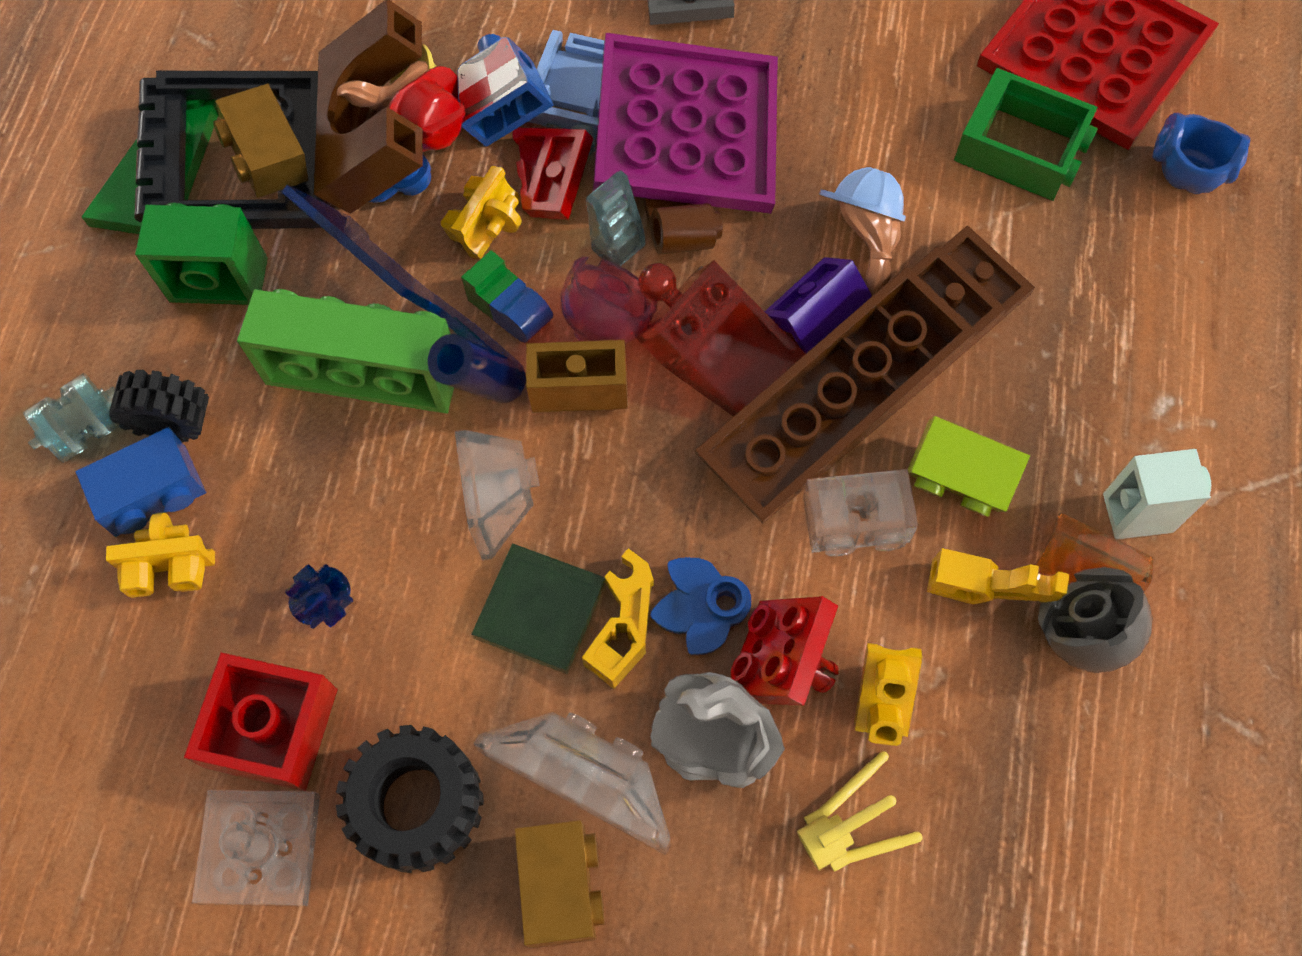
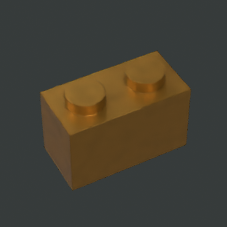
M269 84L215 100L220 119L213 121V125L223 148L232 147L235 155L231 156V162L241 184L249 181L257 198L309 181L305 154Z
M625 340L526 343V388L532 413L628 409Z
M581 820L515 828L524 946L533 948L596 939L595 926L605 925L601 890L591 891L589 868L599 867L595 833L585 834V827Z

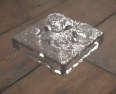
M208 790L192 903L199 905L308 906L320 794L307 791ZM267 813L269 818H265L260 814ZM256 822L264 823V824H267V825L264 826V825H261V824H256ZM286 841H290L293 848L292 852L287 856H281L280 851L287 852L288 845ZM260 869L262 872L261 880L257 884H251L249 879L256 880L258 878V875L252 873V871Z

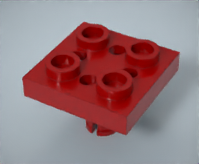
M824 596L759 601L757 608L750 616L748 622L749 631L741 653L732 665L731 679L741 684L761 704L804 706L810 687H813L814 690L820 693L830 690L835 684L836 679L823 672L826 670L833 675H838L839 668L835 662L827 660L821 655L838 605Z

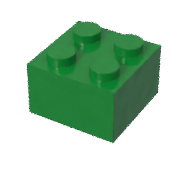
M180 203L145 206L135 255L169 303L249 305L254 289H263L268 257L240 207H232L226 204H216L212 207L186 206Z

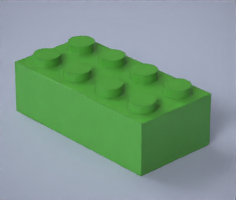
M254 289L237 339L238 344L265 385L448 414L461 364L446 318H440L432 312L416 311L414 314L400 312L376 303H371L367 306L354 305L331 296H323L320 299L302 297L285 289H275L273 292Z

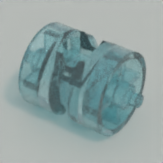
M82 373L60 387L59 398L54 399L47 396L23 411L36 436L28 442L34 450L41 445L45 448L48 447L61 462L65 463L88 448V438L91 436L98 439L105 437L119 427V424L113 423L110 420L111 417H109L111 399L113 398L115 388L111 387L106 391L102 388L98 389L85 373Z

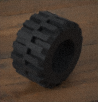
M412 725L400 726V733L393 734L389 729L377 733L379 742L371 745L366 740L357 748L363 754L360 759L355 762L349 758L343 769L349 773L347 782L338 781L336 793L343 797V803L336 805L337 817L345 821L346 824L342 828L343 833L348 840L356 844L355 849L362 855L399 872L411 873L412 870L416 869L426 872L434 870V864L438 862L449 863L456 858L453 854L455 850L460 846L465 849L472 839L468 835L472 827L478 829L482 818L478 814L479 806L484 805L483 793L479 789L478 784L481 783L478 772L454 741L446 735L440 736L434 729L423 726L422 731H417ZM427 770L432 772L440 783V800L434 814L428 821L415 829L398 831L392 828L387 823L384 814V800L392 783L410 771Z

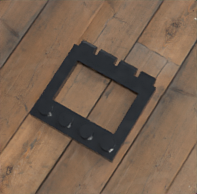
M156 70V78H142L139 81L138 109L140 112L138 113L137 146L139 149L137 150L136 185L138 187L135 189V220L142 223L146 205L180 203L186 206L212 207L216 204H226L232 207H240L252 229L325 228L324 200L314 195L318 71ZM269 84L305 154L309 181L278 191V199L185 200L187 100H217Z

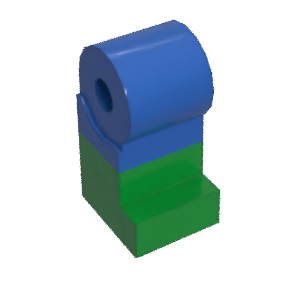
M492 250L461 276L468 301L521 342H528L553 318V312L547 302L536 291L526 287V284L506 268L505 261Z

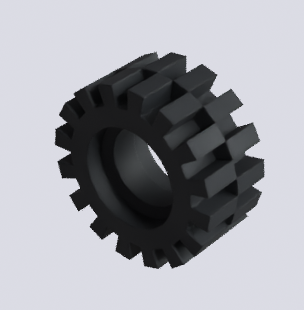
M136 370L135 374L127 371L123 373V376L120 375L118 377L109 417H111L110 420L113 423L119 424V428L123 430L132 429V434L137 436L143 434L151 436L169 427L181 442H189V438L196 440L201 435L209 396L204 394L205 390L202 387H194V382L190 380L179 381L180 376L170 374L169 377L162 376V372L152 370V374H148L145 370Z

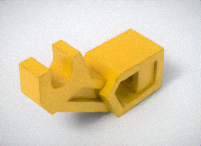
M629 548L621 558L622 563L633 570L632 575L629 578L620 579L609 571L604 577L606 585L620 605V617L609 619L582 656L584 667L613 689L646 654L651 587L654 586V579L648 562ZM617 633H627L628 639L633 642L631 649L624 657L608 646L612 640L617 639Z
M942 548L932 559L927 592L972 605L993 601V599L1040 601L1042 603L1060 600L1067 594L1069 574L1058 571L1053 576L1038 574L1039 566L1032 564L1013 570H998L999 567L991 559Z

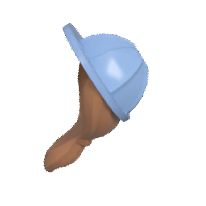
M865 167L855 170L846 176L838 185L835 193L821 189L819 195L839 201L840 211L845 222L868 246L870 259L866 273V285L873 296L890 281V261L893 259L892 251L900 241L901 221L905 222L906 216L903 215L904 196L896 179L890 173Z

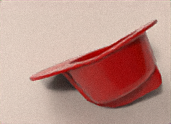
M444 66L431 68L414 81L405 85L395 94L388 107L422 128L423 152L427 150L437 151L450 146L458 137L463 118L466 114L464 105L458 102V77L450 68Z

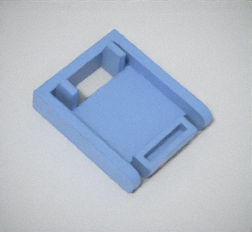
M552 30L537 71L554 106L586 113L587 115L551 107L528 122L556 129H585L592 137L597 138L604 40L570 33L565 45V52L561 51L563 43L562 32Z

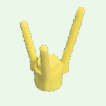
M880 752L819 809L803 817L807 825L799 829L797 834L818 870L830 864L832 870L836 872L852 862L921 842L922 834L920 832H913L846 851L847 847L854 844L850 832L896 804V798L892 795L868 806L845 821H842L838 814L828 819L841 804L888 760L889 755L887 752Z

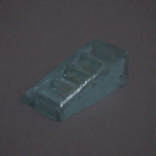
M621 170L617 171L586 197L592 250L614 269L621 267L645 246V233L629 179Z

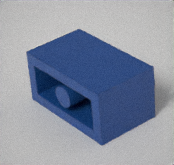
M169 427L75 471L95 521L114 537L141 530L147 525L153 514L182 510L188 507L195 498L206 494V490L186 446Z

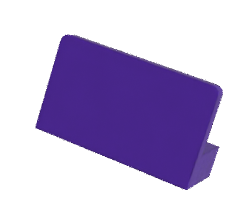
M824 257L761 315L770 329L791 333L805 355L868 301L872 295L853 260Z

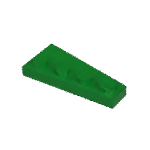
M187 100L185 200L189 198L214 129L213 121H216L219 115L215 100ZM137 139L81 216L88 227L133 234L140 233L142 223L134 218L135 189L138 187L136 185L137 150L139 149Z

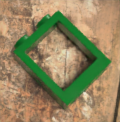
M996 68L962 133L954 161L1054 201L1061 184L1070 187L1080 168L1082 161L1074 159L1076 152L1080 151L1086 154L1098 130L1097 127L1090 125L1098 107ZM1000 110L1070 138L1058 165L987 138L986 135L998 111Z

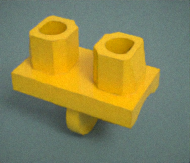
M491 166L484 177L471 175L464 186L463 196L467 200V204L462 211L456 209L448 210L441 220V226L448 237L461 243L471 258L480 260L501 230L514 233L521 225L522 220L515 211L519 204L520 196L507 183L505 179L506 173L502 167Z
M167 513L153 514L150 518L149 529L136 530L134 533L136 543L106 546V561L117 569L119 590L131 598L150 596L154 593L155 572L168 571V586L174 591L200 590L202 588L205 567L215 565V551L213 549H206L199 535L189 536V528L186 524L173 526Z
M867 643L854 726L855 731L868 732V740L871 743L897 746L901 744L902 736L908 737L923 658L921 649L892 650L878 644Z

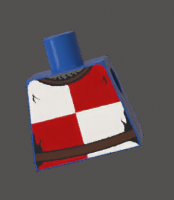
M488 34L480 38L478 41L479 53L462 63L457 70L458 102L464 105L466 113L463 118L462 127L486 147L554 106L530 57L509 37L501 38L495 34Z

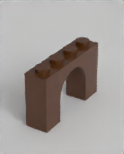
M385 0L319 51L314 195L349 214L423 166L421 127L388 107H385L365 122L369 107L354 106L345 97L337 95L338 87L349 81L358 80L376 86H384L389 80L422 57V22L390 0Z

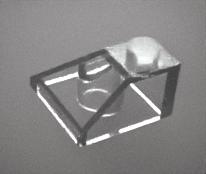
M468 430L455 431L468 528L482 561L492 559L534 505L531 488L540 486L535 457L526 459L522 441Z

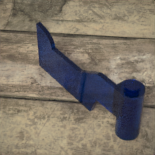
M289 185L285 186L282 193L400 296L426 311L438 315L440 318H446L448 327L456 334L440 337L429 351L428 369L436 381L498 403H508L520 396L526 384V373L523 365L475 323L417 281L369 239V234L350 216Z

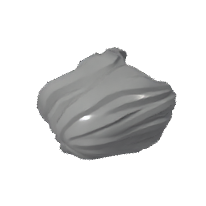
M712 672L683 674L669 680L668 685L664 689L665 697L659 703L660 709L656 712L651 726V746L664 755L668 766L687 780H719L723 785L744 788L754 783L756 779L760 780L774 767L785 750L782 736L769 709L759 703L738 682L723 674Z

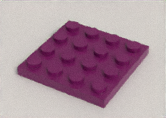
M606 33L603 48L593 192L689 204L709 203L713 207L771 214L775 206L778 57Z

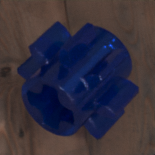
M308 564L293 576L294 583L285 590V594L290 597L288 602L289 609L299 622L310 625V628L314 629L324 621L331 628L346 616L344 609L353 602V598L349 596L351 592L350 583L341 571L329 567L327 564H324L318 571H315Z

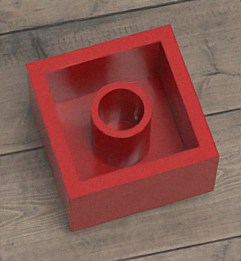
M220 652L184 758L205 769L306 792L338 689L322 674Z

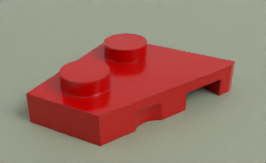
M517 128L513 130V140L519 145L521 159L516 162L518 177L522 181V188L520 190L522 209L530 217L569 220L594 138L585 129Z

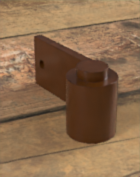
M643 198L657 254L713 249L716 239H721L723 233L722 218L718 211H713L709 203L689 204Z

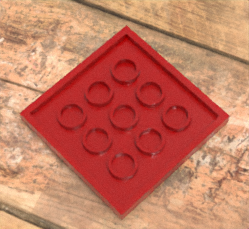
M1023 0L982 51L976 66L992 75L996 68L1002 69L1098 107L1090 125L1098 128L1096 133L1129 151L1213 36L1219 23L1176 0Z

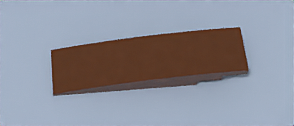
M967 225L942 248L939 245L936 246L911 269L908 266L904 268L695 450V454L763 524L975 345L1027 299L1035 287Z

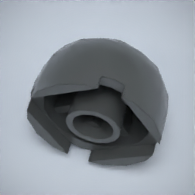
M1102 567L1080 571L1074 574L1077 581L1068 585L1067 594L1060 600L1041 602L1038 621L1050 647L1058 657L1079 670L1100 673L1111 672L1127 666L1142 654L1149 642L1153 620L1150 605L1141 586L1134 583L1132 576L1124 570Z

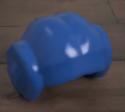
M1173 113L1165 120L1164 126L1157 136L1152 157L1155 161L1162 163L1164 178L1173 187L1185 189L1193 194L1210 193L1223 183L1231 184L1236 181L1240 170L1247 161L1250 137L1246 134L1238 133L1223 122L1210 120L1201 115Z

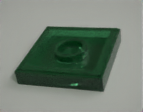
M512 543L473 629L472 636L474 639L568 674L606 584L605 578Z

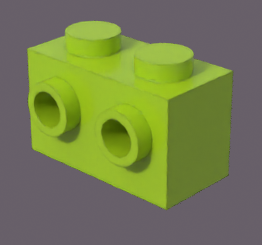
M934 416L928 420L906 474L917 478L914 484L915 487L938 497H942L944 491L947 490L963 497L960 506L989 517L991 510L1007 512L1030 455Z

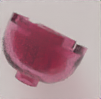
M581 257L575 260L566 275L560 295V309L568 326L574 331L575 337L579 341L625 340V344L638 337L648 326L657 311L658 301L654 296L652 301L649 302L648 298L643 294L647 285L633 273L611 261L601 259L599 265L594 266L586 264L589 257Z

